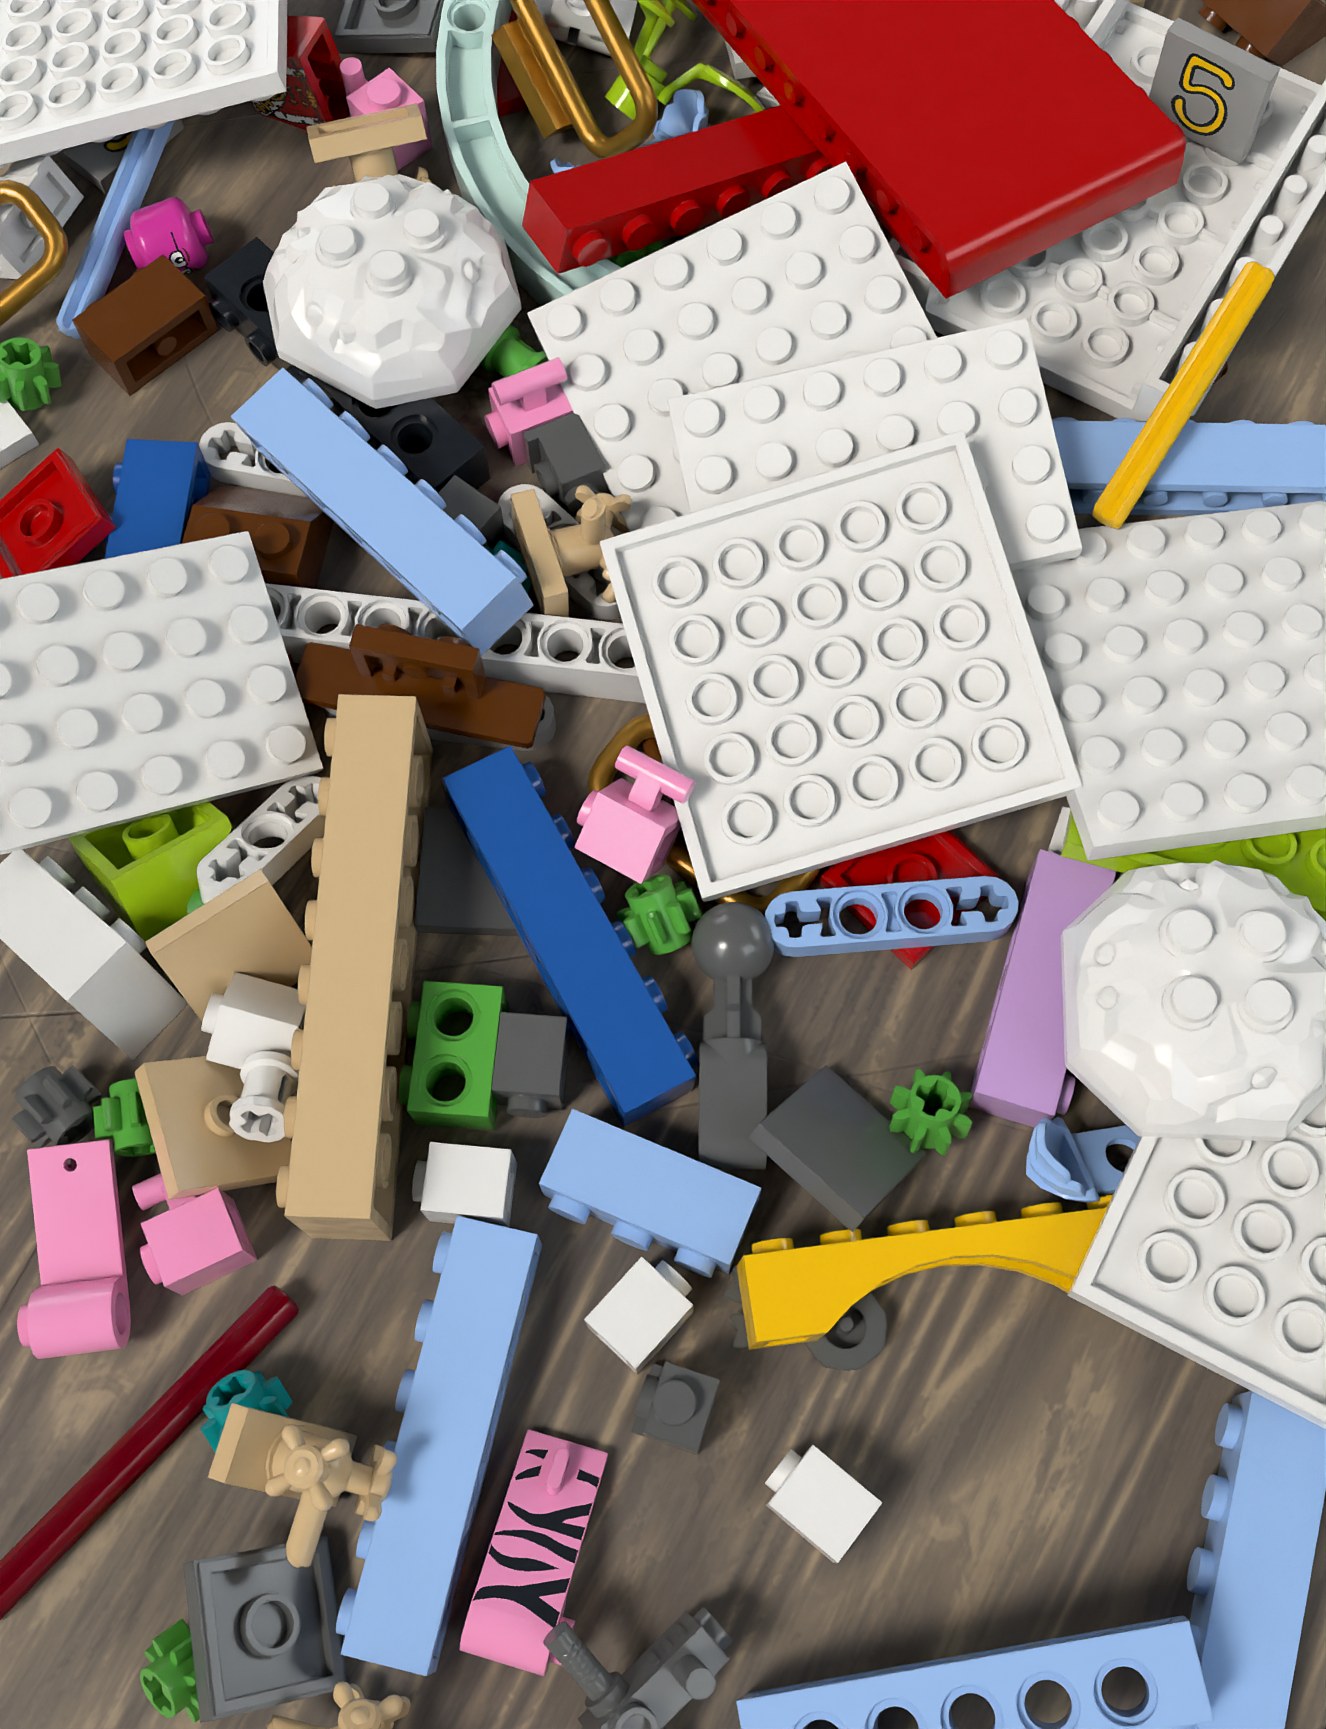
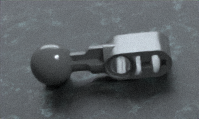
M740 902L722 903L708 910L697 922L692 936V951L695 961L702 972L713 980V1008L703 1016V1042H700L698 1161L715 1169L766 1170L767 1154L749 1139L757 1125L767 1117L766 1043H762V1016L753 1008V980L758 978L769 966L774 955L775 944L765 916L756 908Z

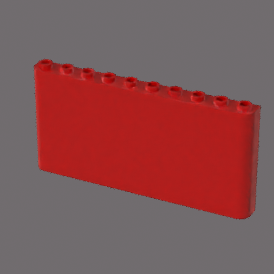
M691 0L830 164L835 167L847 162L873 214L946 299L1178 183L1186 150V138L1181 127L1177 123L1172 122L1148 97L1145 90L1137 86L1119 68L1112 57L1106 51H1103L1080 28L1078 22L1073 17H1070L1054 0Z

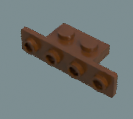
M356 624L349 644L350 650L309 642L305 646L295 676L304 704L337 710L338 694L416 696L427 729L526 749L531 748L534 744L546 700L545 691L540 687L486 677L479 648L472 647L464 640L450 636L439 637L437 640L414 636L405 629L390 624H381L377 628Z

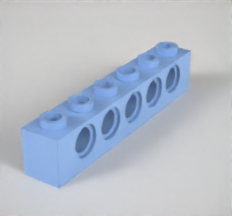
M1184 1616L746 1693L736 1701L741 1729H807L811 1721L819 1719L833 1723L838 1729H879L878 1718L880 1712L893 1706L908 1710L915 1717L919 1729H959L953 1721L951 1705L956 1698L967 1693L978 1694L990 1703L995 1714V1723L991 1729H1198L1197 1724L1214 1721L1189 1620ZM1125 1666L1133 1668L1145 1679V1696L1142 1702L1133 1709L1120 1710L1114 1708L1102 1696L1101 1687L1103 1679L1109 1671L1116 1667ZM1041 1680H1052L1066 1689L1071 1699V1705L1063 1719L1054 1723H1045L1036 1719L1030 1713L1026 1706L1025 1696L1034 1683Z

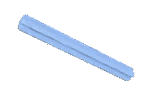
M175 120L168 122L160 128H143L133 131L56 319L59 331L64 335L82 340L72 319L85 311L91 303L105 296L126 243L124 231L130 229L132 213L140 209Z

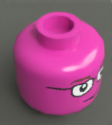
M177 197L168 198L134 211L130 217V229L124 231L128 250L138 270L146 267L164 254L184 275L191 273L206 265L208 256L205 245L214 242L211 229L202 210L198 209L191 212L186 203Z

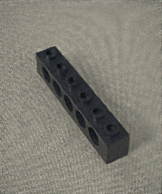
M255 237L204 276L213 299L209 303L211 312L225 330L232 332L236 329L245 337L249 350L262 365L267 367L272 363L279 370L283 367L301 384L308 378L315 382L332 401L333 406L330 410L338 417L344 411L351 414L369 434L370 439L367 443L373 449L377 450L382 444L388 447L405 465L408 472L404 476L414 485L420 479H423L439 493L454 475L476 490L490 479L485 446L433 398L375 409L279 358L263 286L265 273L274 252L258 237ZM379 414H385L381 417H374ZM418 449H426L425 451H423V452H421V453H416V454H412V453H411V452H413V451H415V450H418Z

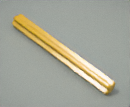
M1254 261L1244 265L1095 503L1092 516L1097 521L1113 529H1118L1123 525L1270 290L1275 278L1270 268L1263 267Z

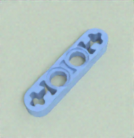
M979 876L792 891L780 894L770 902L765 911V919L771 929L775 944L774 951L783 956L790 957L996 940L1008 932L1018 912V899L1015 891L1007 882L997 877ZM980 896H988L991 906L1002 907L997 912L993 922H985L984 915L980 911H969L961 913L958 920L959 926L951 925L953 904L950 897L958 898L956 910L976 907ZM913 900H928L938 908L940 922L933 928L918 929L906 920L904 915L905 906ZM849 905H863L873 912L876 925L868 933L861 935L852 934L846 931L840 923L839 914ZM820 908H830L827 926L830 936L828 937L821 936L822 923L803 926L801 937L797 938L789 937L787 928L776 927V925L784 922L786 912H797V917L801 922H815L820 919Z

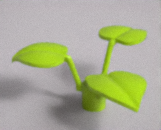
M636 0L643 10L646 20L634 51L653 87L656 99L666 105L677 90L682 89L695 79H703L736 93L755 112L766 110L761 101L746 86L709 64L707 66L702 63L697 64L665 87L662 81L668 73L651 60L650 57L665 27L668 25L672 28L675 21L671 16L675 7L693 22L697 20L698 14L687 0H662L663 5L658 0ZM619 75L605 97L625 115L634 120L636 116L635 104L621 75Z

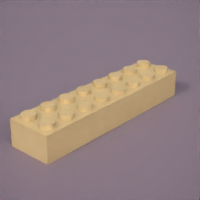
M338 694L336 718H327L324 733L326 755L332 756L330 777H322L318 788L319 813L321 816H326L324 838L314 839L311 856L313 876L319 877L317 900L308 901L305 911L307 940H313L311 963L301 965L298 977L299 1002L306 1005L304 1029H296L294 1031L291 1043L292 1068L299 1071L297 1096H289L284 1109L285 1137L292 1138L290 1165H281L279 1169L276 1199L278 1207L285 1208L284 1216L311 1238L392 1241L403 1104H400L399 1084L403 1065L407 1063L409 1040L407 1032L408 1014L412 1002L417 931L414 922L425 807H428L433 747L416 696Z

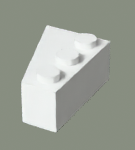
M23 850L12 852L0 863V939L68 1003L134 1060L188 1005L187 1001L140 955L147 947L145 941L120 918L111 926H108L104 920L111 912L83 886L73 895L69 889L76 883L75 880L55 861L46 856L38 864Z

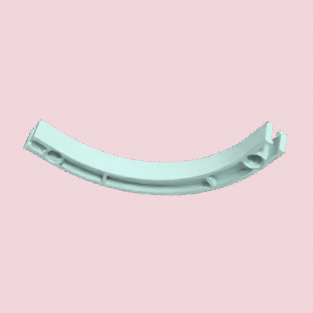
M444 0L436 47V83L451 165L462 198L477 207L481 215L499 233L503 234L515 280L536 302L543 306L621 269L620 266L608 259H603L588 267L582 266L557 274L522 227L529 183L508 147L498 118L497 79L501 54L491 37L502 25L509 23L512 5L509 0Z

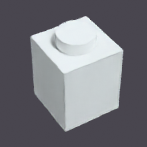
M234 972L224 995L212 993L205 1011L201 1031L212 1034L206 1060L241 1069L245 1058L252 1053L260 1051H274L291 1058L293 1033L296 1029L303 1028L306 1005L299 1002L298 989Z
M430 1142L427 1161L418 1160L416 1163L412 1187L413 1201L421 1202L420 1210L432 1222L455 1224L456 1217L460 1216L509 1228L517 1161L511 1149Z
M641 1257L590 1312L584 1321L587 1327L638 1375L693 1314V1304L686 1298L692 1287L665 1261L662 1260L654 1268Z
M814 1445L802 1457L790 1449L765 1482L775 1492L766 1506L834 1563H838L882 1504L879 1499Z

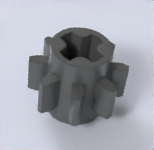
M49 1066L34 1073L18 1089L15 1100L24 1110L17 1113L12 1118V1122L31 1143L35 1142L39 1147H45L50 1141L55 1145L77 1143L93 1129L94 1112L91 1104L96 1102L102 1094L74 1066H70L63 1074L55 1066Z

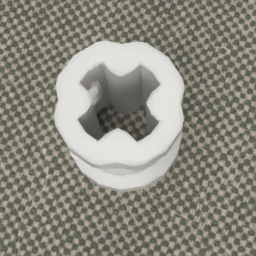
M274 1051L252 1053L244 1059L240 1076L244 1087L241 1098L231 1106L229 1125L236 1134L247 1140L270 1143L285 1137V1104L287 1098L297 1091L299 1071L293 1070L291 1058L285 1054Z

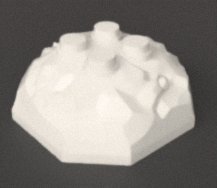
M401 174L383 177L365 175L360 181L353 184L325 188L311 205L304 210L298 211L297 222L282 235L280 243L268 264L263 280L279 358L375 409L457 393L521 310L520 297L503 234L499 233L481 215L477 207L468 203L460 196L452 194L448 189L442 191L430 182L424 183Z
M1217 860L1210 864L1175 863L1128 870L1063 930L1061 934L1065 1067L1137 1136L1282 1141L1326 1097V921L1312 908L1307 896L1293 894L1276 876L1264 873L1259 869L1225 865Z

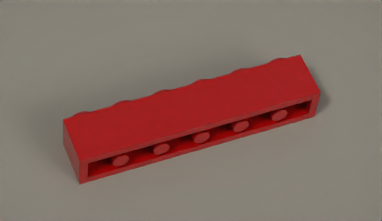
M779 105L532 180L529 183L522 227L556 273L561 274L582 266L594 265L600 260L630 250H640L649 244L676 235H685L694 229L722 221L833 168V166L784 108Z

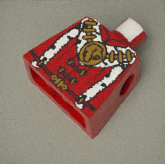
M287 16L286 92L275 94L265 101H252L255 109L261 115L307 131V126L345 119L350 114L340 71L342 60L325 18Z

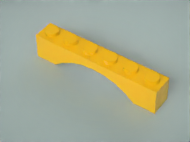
M1113 1194L1099 1197L1100 1201L1087 1203L1088 1210L1063 1213L1062 1204L1053 1202L1023 1208L1020 1210L1022 1219L997 1222L994 1211H984L954 1218L955 1228L930 1231L927 1220H915L888 1226L887 1237L862 1240L860 1229H856L854 1232L847 1229L820 1235L821 1245L794 1249L792 1238H778L754 1243L751 1245L753 1254L743 1255L736 1266L749 1350L817 1341L835 1325L852 1305L871 1291L905 1275L938 1267L981 1265L1016 1271L1052 1284L1068 1293Z

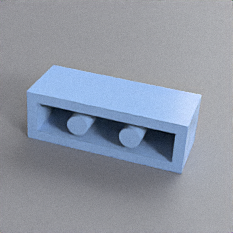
M574 1109L571 1110L539 1182L543 1195L552 1199L548 1208L553 1212L581 1224H586L589 1215L614 1225L611 1231V1235L614 1238L645 1251H648L651 1242H654L677 1252L674 1263L708 1278L712 1277L715 1269L726 1274L730 1273L761 1193V1187Z

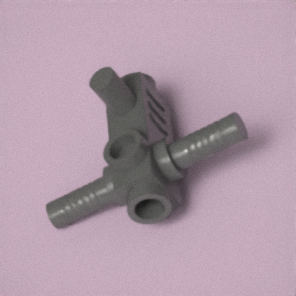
M704 1607L694 1617L685 1611L622 1675L617 1671L609 1673L565 1621L556 1625L543 1641L547 1649L556 1657L558 1662L561 1663L563 1668L566 1669L587 1695L585 1706L588 1709L578 1718L582 1725L581 1729H666L664 1726L692 1698L703 1700L713 1693L716 1685L714 1675L730 1660L724 1651L733 1643V1640Z

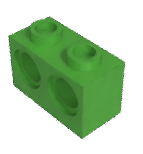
M424 981L421 1001L411 1002L408 1014V1039L416 1041L413 1065H403L399 1084L400 1104L408 1105L407 1111L416 1125L495 1131L498 1104L492 1093L493 1072L500 1013H508L509 1008L503 986ZM466 1012L473 1016L470 1028L461 1035L448 1036L440 1032L443 1021L452 1013ZM447 1075H458L466 1079L465 1088L456 1099L444 1102L433 1098L434 1086L441 1078Z

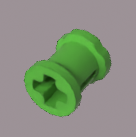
M510 324L480 362V366L488 372L497 371L506 378L549 360L544 351L537 352L520 339L518 329Z

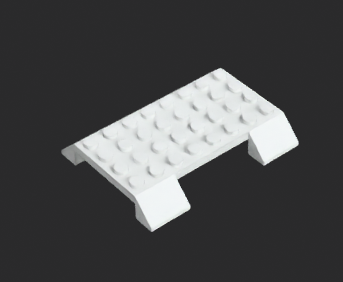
M1054 0L1070 17H1073L1078 22L1080 28L1103 51H1106L1112 57L1119 68L1137 86L1145 90L1149 97L1166 33L1174 21L1129 2V0ZM1280 68L1251 150L1241 164L1185 136L1186 150L1184 161L1176 185L947 299L894 237L889 242V245L933 330L947 336L1027 318L1043 383L1117 419L1130 418L1137 422L1147 421L1244 265L1252 261L1258 262L1263 267L1270 268L1276 277L1326 192V79L1322 85H1319ZM1224 362L1223 365L1221 366L1220 370H1219L1218 373L1216 374L1215 378H1214L1213 381L1211 382L1210 386H1209L1208 389L1206 390L1205 394H1204L1203 397L1201 398L1200 402H1199L1198 405L1196 406V408H1195V410L1193 411V413L1191 414V416H1194L1195 413L1197 412V410H1198V408L1200 407L1201 403L1203 402L1205 396L1207 395L1208 391L1210 390L1211 386L1213 385L1215 379L1217 378L1218 374L1220 373L1221 369L1223 368L1225 362Z

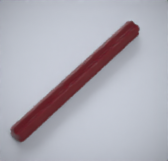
M275 1285L268 1287L0 1560V1620L203 1412L204 1405H207L206 1399L212 1387L225 1376L244 1370L297 1316L299 1308L287 1293Z

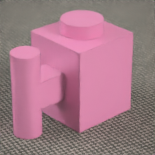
M349 57L340 63V71L351 117L417 103L422 115L427 139L393 146L398 171L433 147L424 100L392 69H386L368 82L364 77L362 64L359 59Z
M559 357L492 383V387L488 388L492 413L484 416L487 429L497 449L506 446L515 466L527 463L523 432L573 413L560 385L561 382L567 380V375Z
M626 745L616 760L615 768L635 778L634 785L620 778L602 790H593L588 795L577 817V823L583 826L574 848L642 884L663 868L681 828L676 807L661 800L663 794L684 804L694 789L695 781Z
M161 1173L132 1186L135 1199L143 1211L163 1201H167L170 1209L140 1223L148 1244L140 1247V1255L145 1269L154 1284L158 1285L163 1282L164 1287L180 1295H185L258 1260L234 1199L219 1188L201 1196L196 1195L168 1200Z

